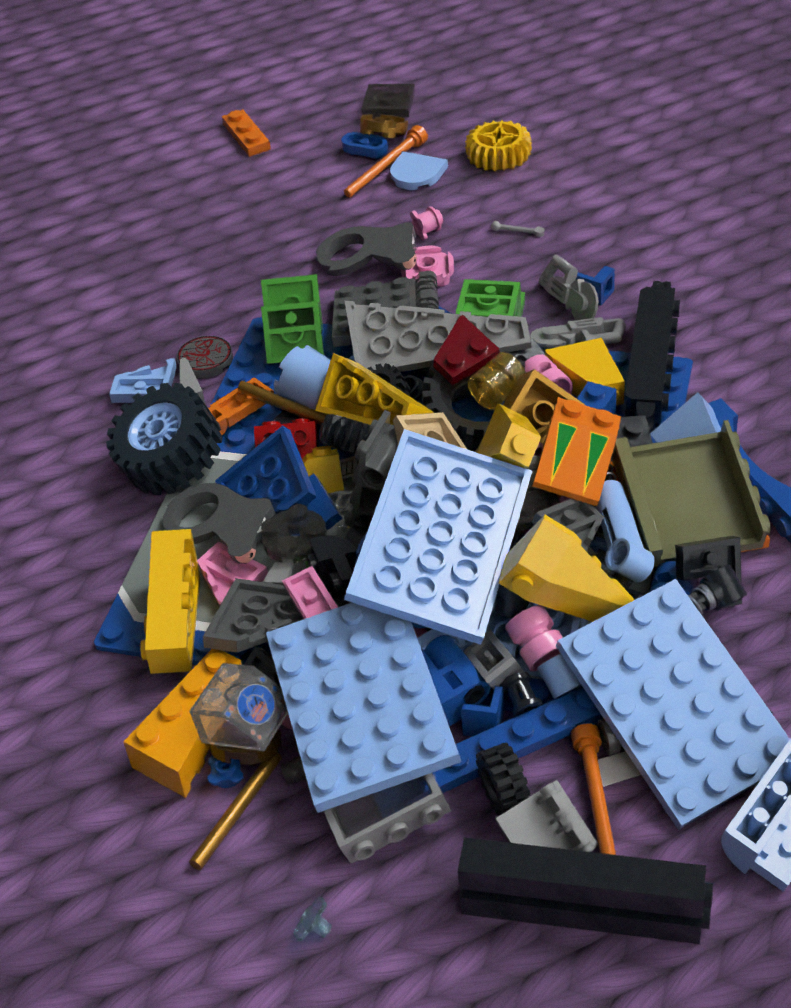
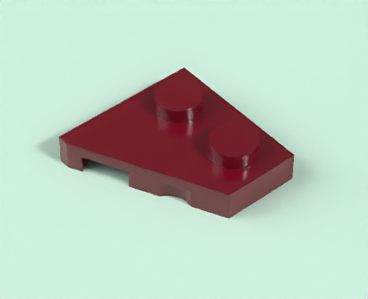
M462 315L458 318L436 354L433 367L451 385H454L499 358L500 349Z

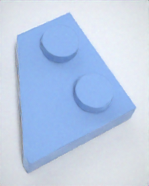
M175 358L167 359V366L151 370L148 365L138 368L133 372L116 375L109 393L111 403H133L134 399L132 397L139 392L141 396L147 394L146 388L151 386L159 390L161 383H169L172 387L177 368Z

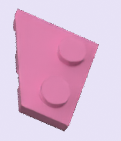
M219 541L197 560L199 570L219 606L235 578L262 582L268 573L265 565L253 559L246 564L234 562L228 553V547Z

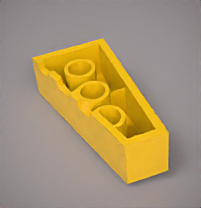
M191 529L151 532L147 615L144 616L146 638L141 640L142 660L148 661L150 674L188 672L192 670L201 576Z

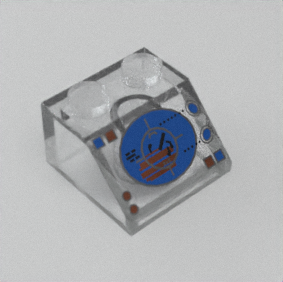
M222 663L189 711L202 743L265 751L288 714L281 686L254 666Z

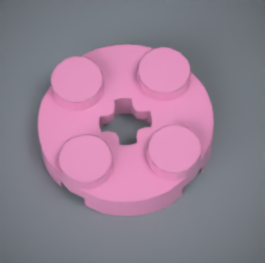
M421 246L417 247L415 251L417 261L414 267L409 270H401L402 277L409 279L415 278L419 272L433 271L437 276V286L442 287L449 284L450 277L454 273V259L450 252L447 255L442 252L440 247Z

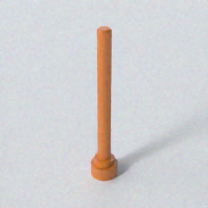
M420 125L412 127L401 144L344 189L345 196L352 197L391 165L403 151L406 152L411 147L423 145L428 140L426 130Z
M581 724L572 729L571 739L573 748L583 758L600 853L616 855L597 758L599 747L602 744L600 730L594 724Z

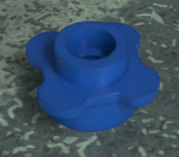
M213 755L209 758L208 764L211 767V773L207 778L211 785L231 788L243 780L244 775L241 771L240 759H231V763L228 764L216 759Z

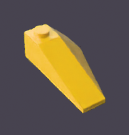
M544 515L506 554L498 582L529 602L592 622L634 601V598L616 579H611L602 570V563L595 555L591 557L581 546L582 540L573 531L547 515Z

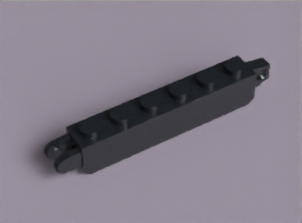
M654 281L652 287H645L640 290L625 392V417L645 415L650 433L654 430V423L661 424L662 411L668 412L669 393L664 392H670L672 374H667V372H673L674 355L669 353L675 354L676 336L671 335H677L678 318L673 317H679L680 300H675V288H671V282Z

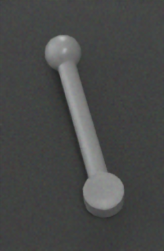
M498 221L491 223L493 231L501 229L532 233L536 237L544 236L545 231L543 227H536L534 229L503 225Z

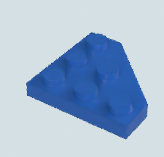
M283 425L215 480L217 484L224 485L243 497L269 499L277 514L293 516L317 497L292 433Z

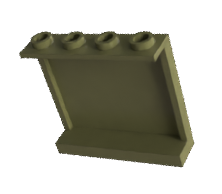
M728 420L723 421L721 431L717 433L630 447L627 437L616 439L611 456L618 482L624 487L643 547L654 556L653 567L664 562H676L675 545L736 536L740 537L741 551L763 547L766 536L770 533L769 518L766 514H762L759 506V491L756 486L751 484L748 461L745 458L742 459L739 451V436L737 432H732Z

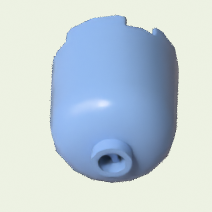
M308 345L303 349L298 346L295 347L280 363L279 368L283 369L280 380H274L275 393L315 410L331 360Z

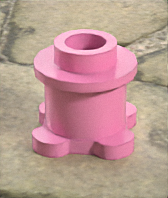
M430 206L420 214H417L415 210L410 212L415 233L420 236L421 240L424 241L428 238L427 233L433 230H441L443 217L438 209L435 210Z

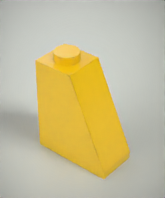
M602 338L545 350V356L572 381L573 389L571 393L578 397L589 381L617 389L616 406L624 404L625 381Z
M497 404L477 453L522 468H528L541 436L527 417L501 404Z

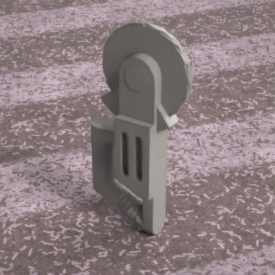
M554 255L540 275L538 283L548 293L563 304H566V309L572 310L571 312L575 320L595 318L599 303L595 287L591 283L584 282V279L576 280L578 269L560 256ZM558 269L565 273L564 277L554 276Z
M602 317L573 320L567 321L565 325L536 329L531 332L530 338L531 340L534 339L538 346L545 348H555L574 344L575 341L583 342L602 338L605 344L619 343L622 339L626 323L621 318L604 320Z

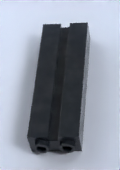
M467 837L463 839L457 871L459 889H462L460 895L462 915L700 944L701 929H709L713 883L705 882L706 865Z

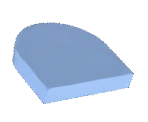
M403 151L390 168L391 179L397 187L405 190H418V186L427 184L430 187L446 171L448 160Z

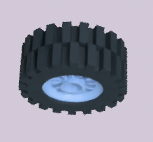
M161 383L159 390H156L154 386L146 388L147 394L141 396L138 392L132 397L134 402L130 406L126 402L120 408L123 414L113 417L111 422L115 425V428H108L107 436L111 440L106 441L110 457L132 484L144 493L148 494L150 490L153 495H161L163 489L168 494L176 493V486L180 485L184 490L191 486L189 480L193 477L197 481L204 476L201 470L204 467L210 469L214 464L211 456H218L221 449L217 443H222L219 423L192 388L189 386L184 388L181 383H175L173 388L169 383Z

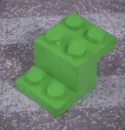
M317 274L261 280L264 304L261 307L267 364L281 363L285 356L297 346L303 349L308 345L324 355L322 340L323 324Z
M464 279L455 314H460V311L471 312V315L488 317L490 314L522 317L525 305V292H521L520 282Z

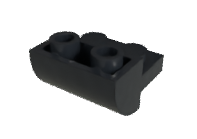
M327 535L309 539L311 553L306 554L309 567L313 566L328 592H332V598L338 607L352 603L344 600L355 568L357 548L349 540L338 536Z

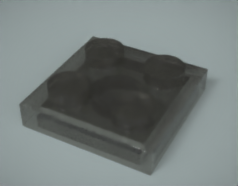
M368 84L361 108L362 115L373 114L374 119L375 117H380V115L401 118L409 117L415 95V84Z

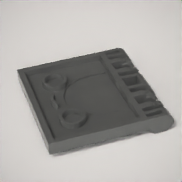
M423 271L411 279L399 277L394 279L393 282L381 283L374 281L366 286H344L336 290L332 326L333 346L352 345L344 300L355 301L357 305L369 306L370 303H379L381 307L389 308L411 306L439 309L436 274L433 271Z

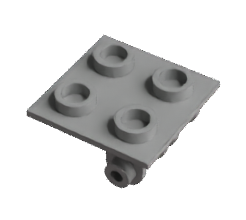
M558 780L551 782L532 796L495 818L509 843L591 852L595 847L599 846Z

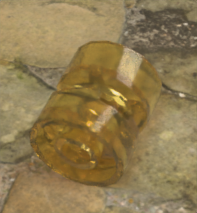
M500 352L487 362L486 366L480 368L469 378L468 388L471 395L481 406L493 410L497 404H502L507 399L520 375L526 372L522 364L513 355L507 352Z

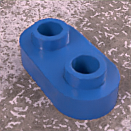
M350 132L341 139L343 151L350 155L380 159L388 152L387 139L382 136Z

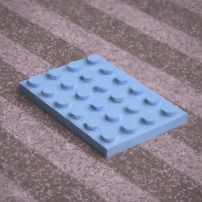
M404 429L344 600L481 645L498 591V582L504 559L511 546L532 471Z
M676 579L557 641V649L678 830L756 786L790 740Z
M349 603L266 632L317 813L462 762L412 622L362 605Z

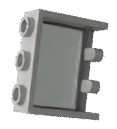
M433 773L325 810L324 813L339 848L352 864L358 860H365L371 857L375 851L390 843L402 841L409 833L424 825L436 823L443 815L449 813L451 809Z

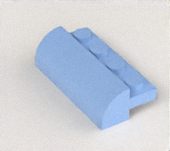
M791 738L731 821L721 838L725 854L741 872L746 874L748 869L751 868L783 892L791 882Z

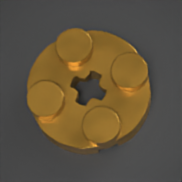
M373 114L360 116V133L363 134L382 132V137L396 138V135H406L408 130V120L405 121L401 117L380 115V117L372 119Z

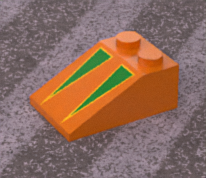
M558 397L547 428L532 486L597 506L615 446L621 416L612 414L607 410H599L580 404L574 400Z

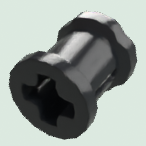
M527 672L513 674L500 684L503 687V693L507 694L513 706L512 715L514 718L543 705L542 700L536 698L529 684L531 677ZM520 692H522L524 699H521Z

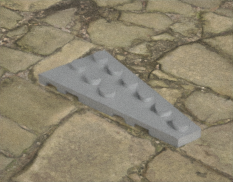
M344 300L354 360L365 368L372 367L375 370L376 364H381L384 367L385 363L390 364L391 367L395 366L400 372L431 367L436 354L456 321L462 315L500 349V354L505 353V351L513 352L532 348L526 317L490 314L488 317L471 315V312L460 311V314L445 313V310L411 306L389 308L381 307L379 303H370L368 306L357 305L355 301Z

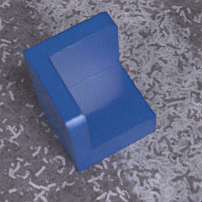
M604 266L595 277L578 272L576 280L584 279V282L591 283L595 287L598 294V305L601 306L614 292L615 269Z
M495 686L492 702L483 701L479 705H462L463 736H475L503 722L505 712L503 687Z

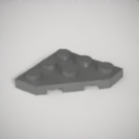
M235 578L203 636L204 648L217 649L223 652H240L268 642L266 632L301 621L303 618L285 590L284 585Z

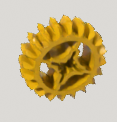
M492 120L491 123L483 122L482 126L477 125L475 129L469 131V135L466 136L465 150L467 159H470V164L476 165V168L483 167L485 171L492 169L494 172L496 170L505 171L508 168L514 169L515 166H522L523 162L528 161V156L531 155L532 142L530 132L527 131L526 127H521L520 123L513 124L511 120L508 122H503V120L495 122Z

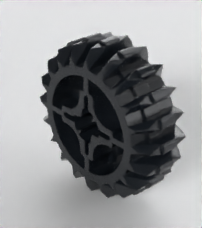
M326 415L319 430L318 440L326 446L355 455L360 441L367 440L370 425L339 415Z

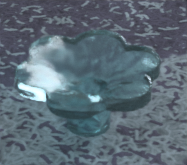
M321 896L304 911L300 922L294 929L293 935L296 936L295 939L299 942L304 940L312 931L324 938L332 928V924L322 918L327 903Z

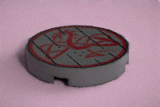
M201 336L193 338L181 346L177 353V362L179 366L180 359L186 358L196 378L206 379L223 373V368L227 365L229 368L233 360V351L230 343L221 337Z

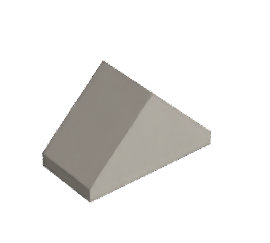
M491 630L485 633L481 645L472 643L463 651L493 690L495 686H500L507 677L524 672Z

